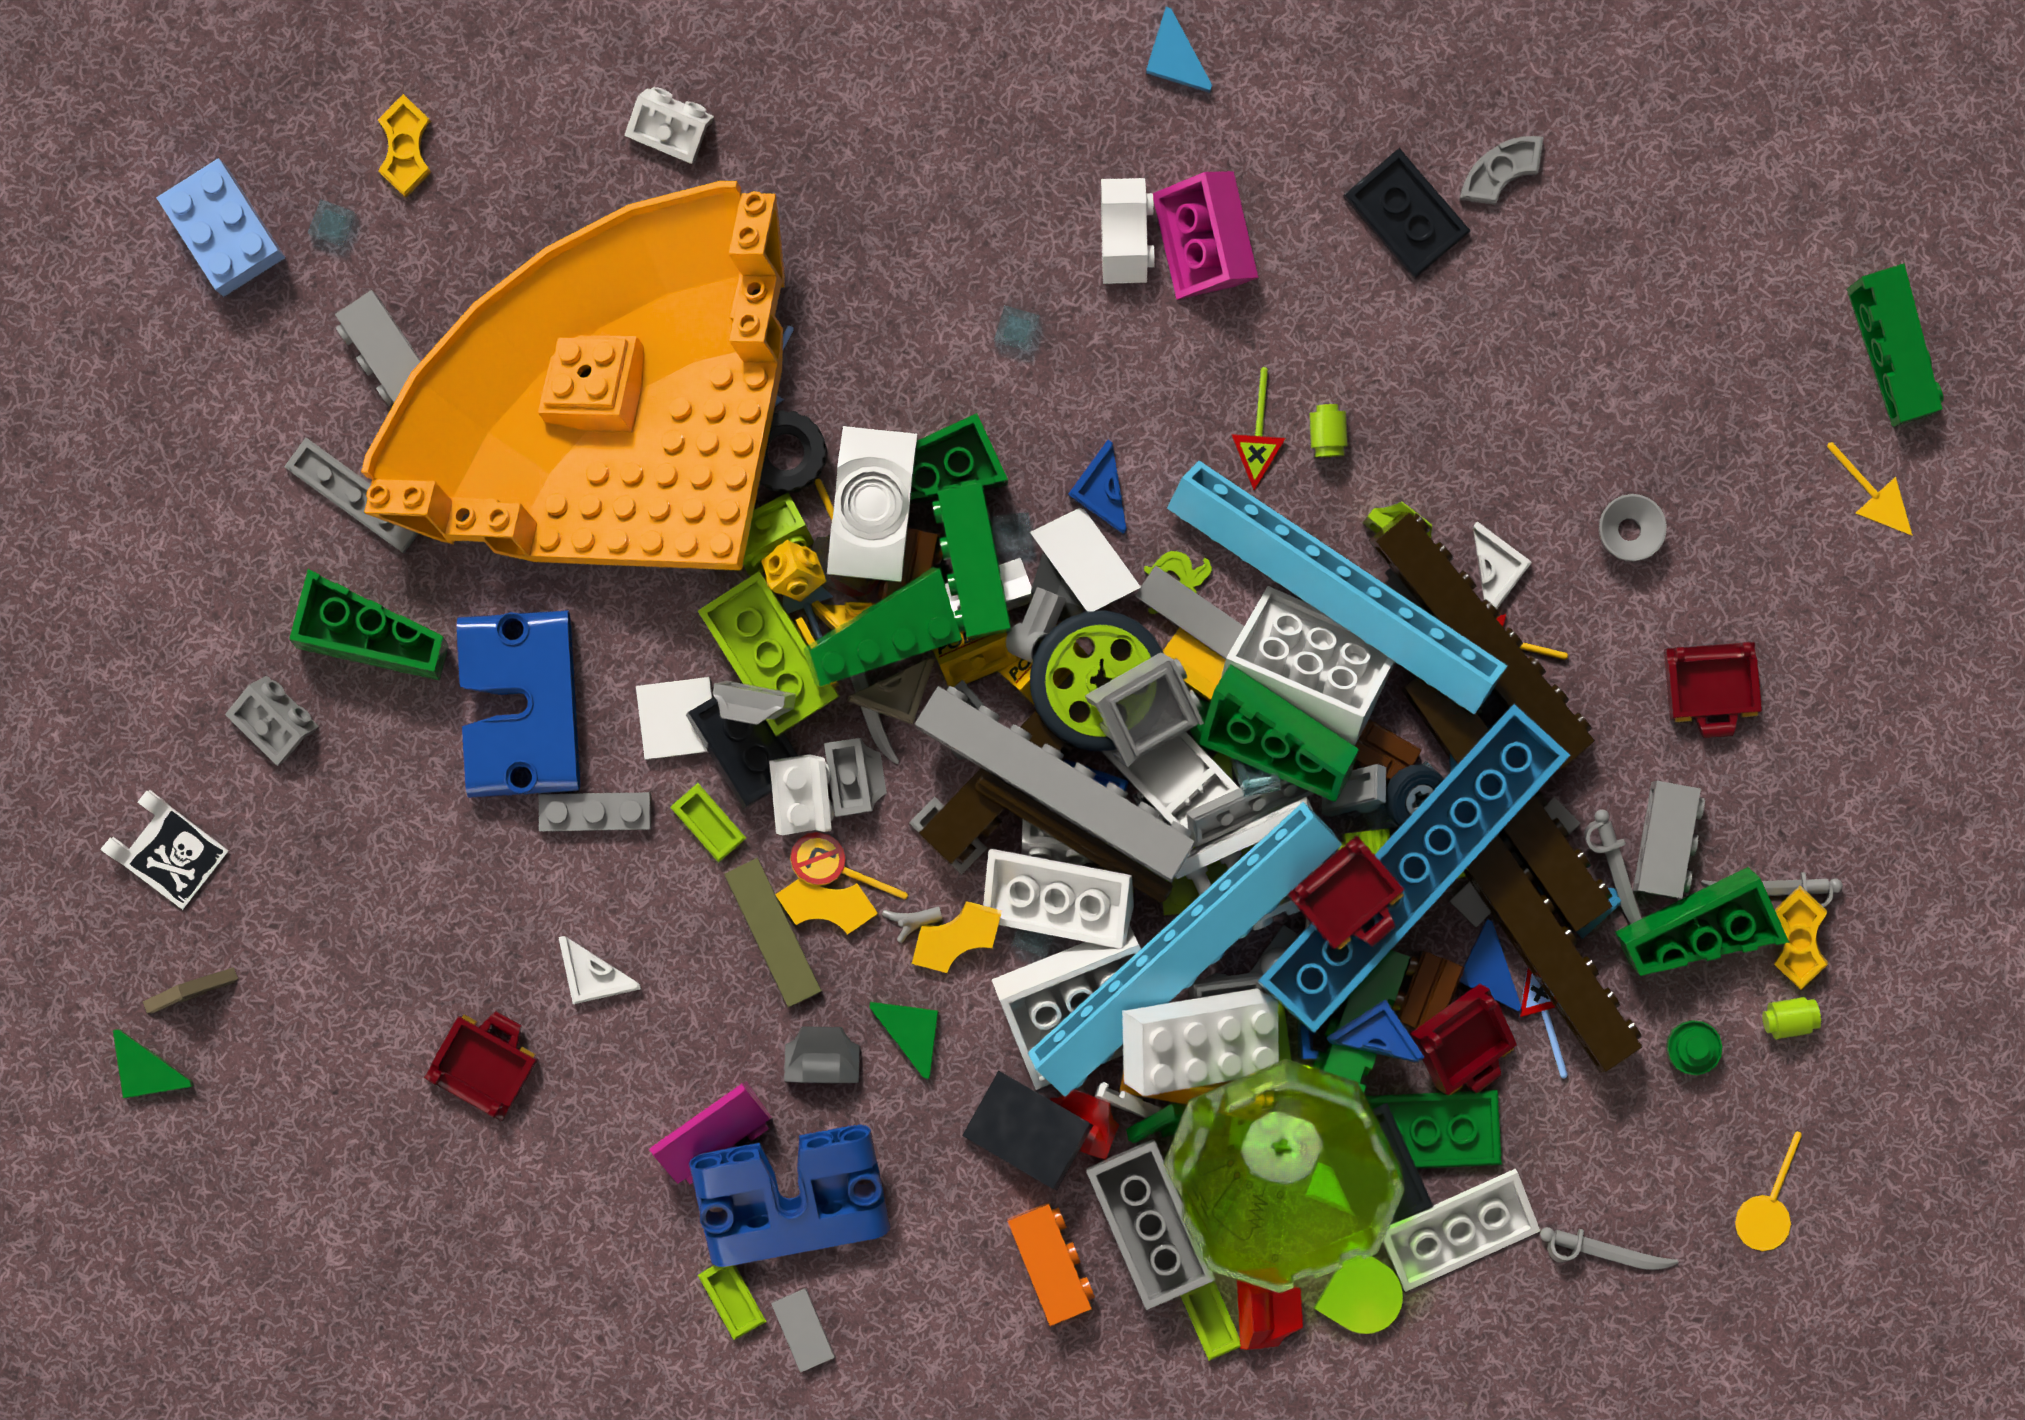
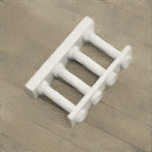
M1308 798L1300 799L1192 849L1177 873L1176 878L1179 879L1186 875L1187 879H1192L1199 895H1201L1211 886L1205 873L1208 871L1207 865L1220 860L1221 864L1226 863L1229 870L1240 860L1239 857L1242 855L1240 850L1253 844L1255 846L1302 802L1313 811ZM1286 895L1273 912L1264 915L1252 928L1253 930H1258L1266 927L1274 921L1273 916L1286 911L1287 915H1291L1300 910Z

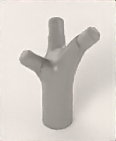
M939 906L914 913H895L888 910H883L882 912L883 917L896 921L900 927H903L897 938V941L903 943L907 936L915 929L942 921Z

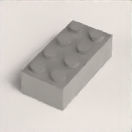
M1154 1139L1085 1168L1146 1310L1215 1280Z

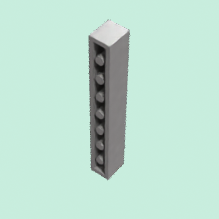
M939 686L936 688L915 722L918 730L1172 883L1195 845V841L1189 838L1192 834L1189 829L1175 821L1169 826L1158 819L1160 812L1144 802H1140L1138 806L1125 799L1128 793L1113 783L1109 782L1105 787L1093 780L1096 775L1093 771L1079 763H1076L1073 768L1063 762L1061 759L1064 754L1045 743L1040 748L1029 741L1032 735L1014 724L1010 729L997 722L1000 718L997 713L983 705L977 710L967 704L968 696L952 686H949L947 690Z

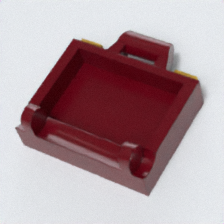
M1755 642L1664 649L1670 719H1675V722L1692 721V718H1695L1703 738L1729 737L1734 735L1738 714H1741V717L1758 716V712H1762ZM1727 715L1728 722L1706 723L1705 717Z
M1356 835L1287 895L1333 950L1336 947L1340 950L1352 940L1349 937L1352 934L1373 947L1395 928V924L1386 905L1388 903L1393 905L1404 895L1401 892L1404 889ZM1379 912L1383 918L1364 933L1360 927Z
M1480 983L1410 1033L1413 1041L1425 1057L1423 1062L1435 1087L1447 1095H1452L1462 1088L1463 1084H1466L1475 1093H1479L1501 1077L1499 1058L1506 1056L1517 1046L1499 1004L1493 998L1490 989Z
M495 1011L480 1026L477 1025L478 1021L465 1014L458 1016L424 1078L484 1111L487 1115L504 1121L538 1058L535 1057V1053L528 1049L517 1047L522 1025ZM494 1026L510 1035L511 1039L509 1042L489 1032L490 1027Z

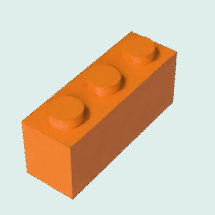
M1049 1202L1008 1218V1224L1049 1325L1052 1326L1091 1310L1089 1300L1095 1298L1088 1278L1080 1279L1074 1266L1081 1263L1073 1242L1066 1244L1061 1230L1066 1229L1067 1226L1059 1207L1052 1210Z

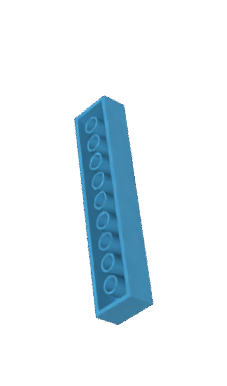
M1514 704L1376 852L1375 856L1404 889L1401 892L1404 895L1393 905L1390 903L1386 905L1395 928L1373 947L1352 934L1349 936L1352 940L1340 950L1336 947L1333 950L1316 928L1310 924L1257 982L1309 1031L1314 1033L1562 765L1570 754ZM1378 912L1360 928L1366 933L1383 917Z

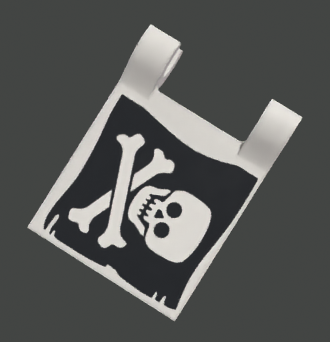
M147 790L138 803L155 814L152 821L130 848L126 847L115 837H110L101 850L183 910L229 850L173 809L154 792Z

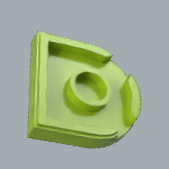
M1351 1244L1315 1304L1314 1309L1350 1331L1360 1334L1376 1333L1387 1328L1398 1316L1402 1307L1403 1291L1401 1283L1393 1270Z

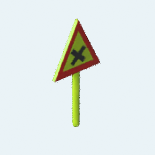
M1262 367L1260 372L1255 436L1231 434L1253 490L1259 484L1286 438L1263 436L1268 369L1266 367Z

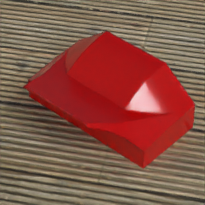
M1073 1089L1066 1096L1062 1095L1059 1098L1050 1097L1051 1101L1093 1124L1080 1152L1106 1160L1119 1124L1113 1119L1111 1104L1076 1089Z
M1275 1271L1236 1274L1240 1349L1252 1350L1277 1347L1284 1338L1303 1328L1301 1289L1283 1281Z

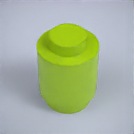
M1338 404L1316 405L1317 412L1309 413L1311 448L1315 449V457L1345 456L1344 447L1348 446L1346 411H1339Z
M1805 997L1771 1002L1768 1003L1767 1011H1763L1762 1014L1765 1031L1772 1033L1776 1040L1811 1034L1813 1029L1821 1027L1820 1010L1815 999L1807 1000Z

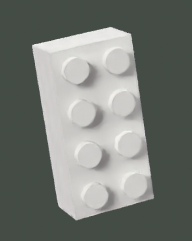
M1257 988L1122 1011L1124 1083L1143 1096L1279 1072L1278 1000Z

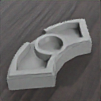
M1526 136L1514 138L1488 151L1470 170L1464 181L1459 199L1496 205L1501 190L1510 181L1522 175H1537L1543 137Z

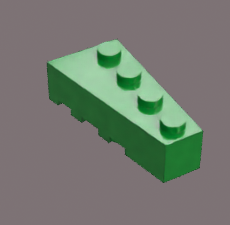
M1905 263L1862 276L1846 290L1892 427L1942 410L1941 403L1944 401L1943 392L1939 383L1935 382L1931 357L1924 340Z
M977 413L917 440L910 504L939 499L937 492L939 490L979 482L982 483L984 490L1008 486V478Z
M979 482L937 491L939 501L932 503L937 524L944 522L946 537L940 538V544L944 560L951 559L954 573L947 574L951 596L958 595L961 610L954 611L959 632H966L967 639L971 640L1012 631L1004 587L1000 577L998 556L993 542L991 520L988 508L986 507V494L982 483Z
M932 567L915 580L900 587L888 597L868 607L853 619L843 623L803 649L814 684L823 686L960 641L962 638L940 568Z
M310 569L307 570L289 638L296 649L440 681L449 647L444 636L402 615H398L382 605L320 576V574Z
M1231 664L1214 689L1199 742L1203 746L1334 802L1337 801L1348 782L1359 752L1358 748Z
M1749 867L1615 931L1629 964L1640 976L1686 966L1689 962L1706 959L1709 961L1721 958V955L1738 951L1744 953L1758 950V947L1769 944L1780 945L1789 943L1761 878Z
M1390 950L1342 1002L1337 1017L1330 1016L1323 1036L1328 1037L1384 1000L1393 1006L1410 957ZM1328 1041L1324 1052L1318 1050V1057L1313 1060L1310 1071L1316 1073L1314 1081L1362 1099L1366 1086L1360 1084L1363 1075L1367 1076L1369 1071L1372 1070L1377 1055L1372 1052L1331 1044ZM1347 1082L1350 1084V1086L1345 1087L1343 1086V1083Z

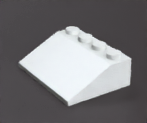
M1267 586L1226 657L1221 678L1230 664L1355 746L1395 662L1342 625L1334 622L1330 617L1312 605Z
M1130 925L1126 942L1122 949L1084 942L992 979L1036 1090L1051 1083L1035 1069L1028 1052L1141 950ZM1123 1044L1115 1051L1110 1060L1123 1055Z

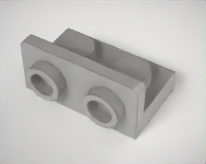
M268 676L249 684L225 714L277 766L285 762L300 742L318 728V725L311 719L308 711L298 706L285 693L283 687Z

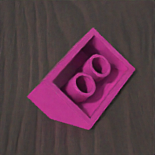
M1234 171L1203 172L1153 193V201L1176 300L1232 288L1258 278Z
M746 1081L649 1148V1150L677 1184L684 1179L691 1184L693 1183L689 1167L691 1159L703 1153L736 1147L735 1143L745 1136L750 1141L754 1140L769 1129L765 1122L772 1117Z

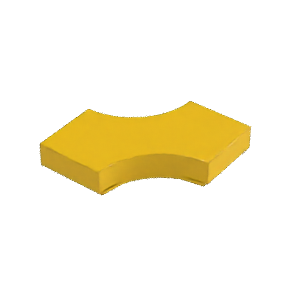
M403 94L378 119L388 138L387 156L378 172L407 198L431 173L423 161L420 147L423 132L431 121Z
M797 879L775 894L795 925L811 919H825L840 926L848 935L878 914L858 883L845 889L833 890L807 884L803 880Z
M1798 886L1775 909L1789 943L1784 944L1783 950L1774 962V965L1802 990L1828 965V961L1819 950L1816 937L1818 927L1825 918L1827 910L1804 888Z
M966 901L961 913L952 921L940 926H921L912 964L948 973L952 962L963 952L981 947L992 949L1002 910Z

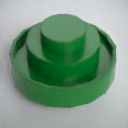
M1689 1020L1678 1024L1671 1030L1666 1042V1053L1668 1060L1677 1070L1684 1074L1701 1075L1708 1073L1718 1064L1723 1046L1720 1035L1712 1026L1702 1021Z

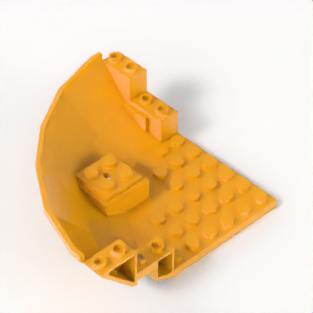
M717 181L628 204L545 247L468 308L410 373L368 449L361 473L365 477L372 479V482L367 491V503L364 513L441 542L454 544L455 541L485 542L496 554L532 562L742 570L782 373L783 327L775 317L780 289L785 287V272L776 194H761L757 191L741 193V186L737 181ZM755 289L760 290L758 294L752 295ZM591 368V373L589 376L584 378L580 377L583 371ZM469 514L468 519L462 521L463 516Z

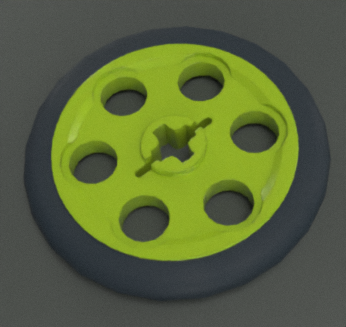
M1105 610L1087 611L1067 618L1055 626L1042 640L1033 658L1030 672V688L1038 715L1046 727L1059 739L1076 748L1095 752L1116 750L1117 748L1113 740L1107 737L1100 727L1103 719L1098 709L1088 703L1085 695L1097 689L1095 684L1090 683V678L1097 676L1098 670H1100V659L1103 660L1101 670L1103 671V676L1110 678L1111 681L1160 652L1164 654L1163 649L1153 634L1143 625L1120 613ZM1079 637H1087L1093 642L1094 651L1088 658H1080L1074 652V643ZM1118 639L1125 640L1131 648L1130 656L1124 661L1114 659L1110 652L1112 643ZM1062 667L1069 669L1073 674V683L1067 689H1060L1053 682L1054 672ZM1165 675L1148 684L1143 693L1138 695L1132 693L1115 703L1122 705L1126 710L1127 715L1124 723L1133 742L1150 731L1159 720L1166 706L1170 686ZM1076 701L1086 703L1090 710L1088 719L1082 723L1073 721L1069 715L1070 706Z

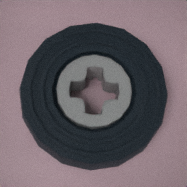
M1410 765L1399 770L1390 779L1386 787V803H1384L1387 815L1400 827L1444 778L1439 772L1425 765ZM1419 792L1422 794L1420 797L1421 803L1418 802L1415 805L1416 799L1414 795Z

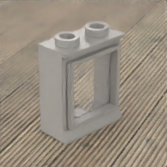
M1160 652L1085 695L1087 702L1098 709L1103 719V722L1100 723L1102 731L1113 740L1117 748L1116 751L1112 752L1114 758L1126 767L1192 727L1203 724L1198 712L1202 710L1201 703L1192 690L1188 691L1184 682L1187 674L1178 659H1172Z

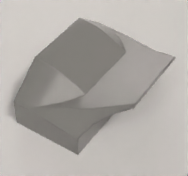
M732 681L714 683L713 696L718 701L720 716L724 719L757 725L765 719L774 720L794 709L795 693Z
M861 738L824 743L826 761L831 776L830 786L835 817L873 811L875 803L887 794L881 753L867 747Z

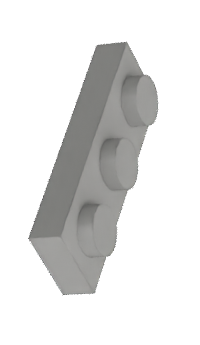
M650 792L538 794L540 832L651 830Z

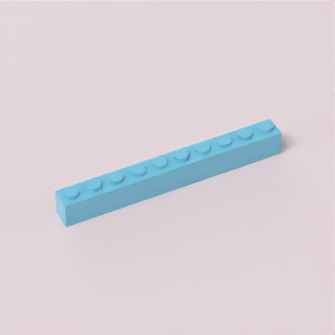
M1198 461L1182 477L1167 509L1179 516L1183 521L1188 522L1209 536L1213 541L1218 542L1239 556L1243 561L1270 577L1274 582L1279 583L1300 597L1304 602L1312 605L1330 617L1334 622L1342 625L1360 637L1364 642L1373 646L1471 713L1475 714L1491 694L1507 665L1201 461Z
M1302 802L1028 1052L1035 1069L1064 1096L1073 1089L1079 1088L1086 1081L1087 1076L1100 1064L1108 1062L1115 1051L1123 1044L1122 1011L1170 1003L1183 989L1193 985L1199 974L1210 964L1218 962L1232 944L1248 935L1253 925L1264 915L1273 912L1279 906L1280 901L1291 890L1306 879L1319 865L1326 862L1336 853V850L1342 844L1332 830Z

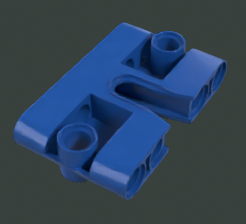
M569 610L533 613L510 612L502 615L458 617L457 647L460 687L496 695L524 694L528 701L527 708L522 713L496 715L462 726L467 797L579 791L580 765L572 627ZM512 621H521L524 628L523 634L516 640H509L505 633L507 625ZM526 767L531 771L532 780L528 786L519 788L514 782V774L518 769Z
M852 1125L799 1135L797 1172L800 1193L794 1198H785L780 1194L775 1172L760 1143L703 1153L695 1156L689 1162L700 1211V1223L704 1229L711 1263L715 1266L726 1267L882 1237L890 1231L891 1227L880 1178V1169L877 1164L871 1130L866 1125ZM860 1180L871 1181L866 1185H861L857 1183ZM714 1207H720L724 1209L720 1212L710 1211V1209Z

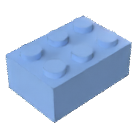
M219 158L156 197L214 289L223 297L286 258L228 167Z

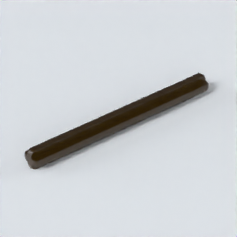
M985 771L981 774L975 785V789L979 793L1105 870L1132 875L1133 887L1159 903L1165 902L1170 895L1173 885L1167 880L990 772Z

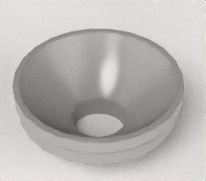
M1628 494L1614 499L1606 506L1599 520L1598 531L1603 546L1610 554L1624 561H1640L1652 556L1659 550L1666 536L1667 525L1661 508L1654 501L1639 494ZM1631 519L1639 525L1640 533L1635 540L1627 541L1620 536L1618 527L1623 520Z

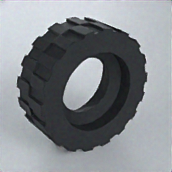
M779 410L773 414L759 482L768 490L778 491L782 494L788 492L796 493L805 487L811 486L813 481L820 477L826 463L827 449L820 429L809 417L802 416L796 411L784 412V410ZM782 434H790L797 437L804 447V457L801 463L791 470L776 468L768 458L769 444L775 437Z

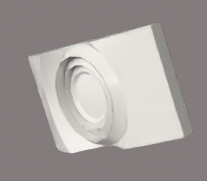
M843 426L830 533L828 575L902 582L917 434Z
M1142 687L1141 689L1135 691L1133 694H1141L1145 691V689ZM1118 704L1119 713L1123 721H1125L1126 710L1122 705ZM1163 710L1159 720L1147 734L1172 721L1173 718ZM1186 732L1138 758L1128 767L1114 758L1112 752L1116 750L1101 751L1154 809L1160 812V815L1170 825L1175 821L1188 829L1187 811L1239 788Z

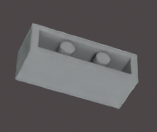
M371 290L335 314L341 323L336 329L348 346L354 342L361 353L356 357L357 361L368 376L372 373L376 375L381 383L376 389L386 404L390 406L396 401L410 373L421 360L379 297Z
M1662 781L1651 782L1633 891L1673 899H1682L1683 892H1689L1692 881V871L1687 870L1689 856H1695L1698 846V834H1693L1696 819L1701 820L1705 799L1700 797V788Z

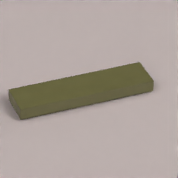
M759 859L751 860L725 873L728 884L787 1006L791 1007L821 992L822 990L778 898L775 896V892Z

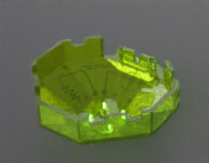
M1288 1059L1188 1100L1163 1163L1182 1199V1221L1191 1238L1197 1241L1203 1252V1260L1209 1271L1278 1293L1294 1288V1281L1313 1274L1316 1279L1343 1268V1261L1360 1254L1363 1259L1377 1254L1405 1191L1402 1167L1359 1083ZM1281 1138L1287 1139V1145L1291 1147V1150H1283L1282 1154L1275 1153V1146L1271 1145L1272 1142L1279 1143Z

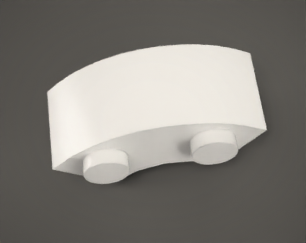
M1145 178L1101 179L1103 284L1147 283V268L1154 267V245H1147V215H1153V193H1146Z

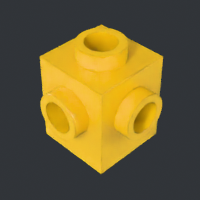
M789 540L777 546L774 551L761 560L768 587L777 594L785 595L799 602L826 582L816 552Z

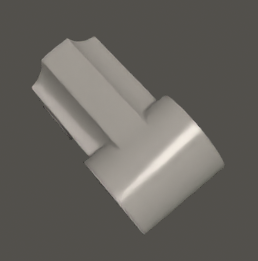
M1037 587L1023 622L1012 627V631L1007 635L1006 648L1008 652L1032 663L1042 640L1056 626L1066 598Z

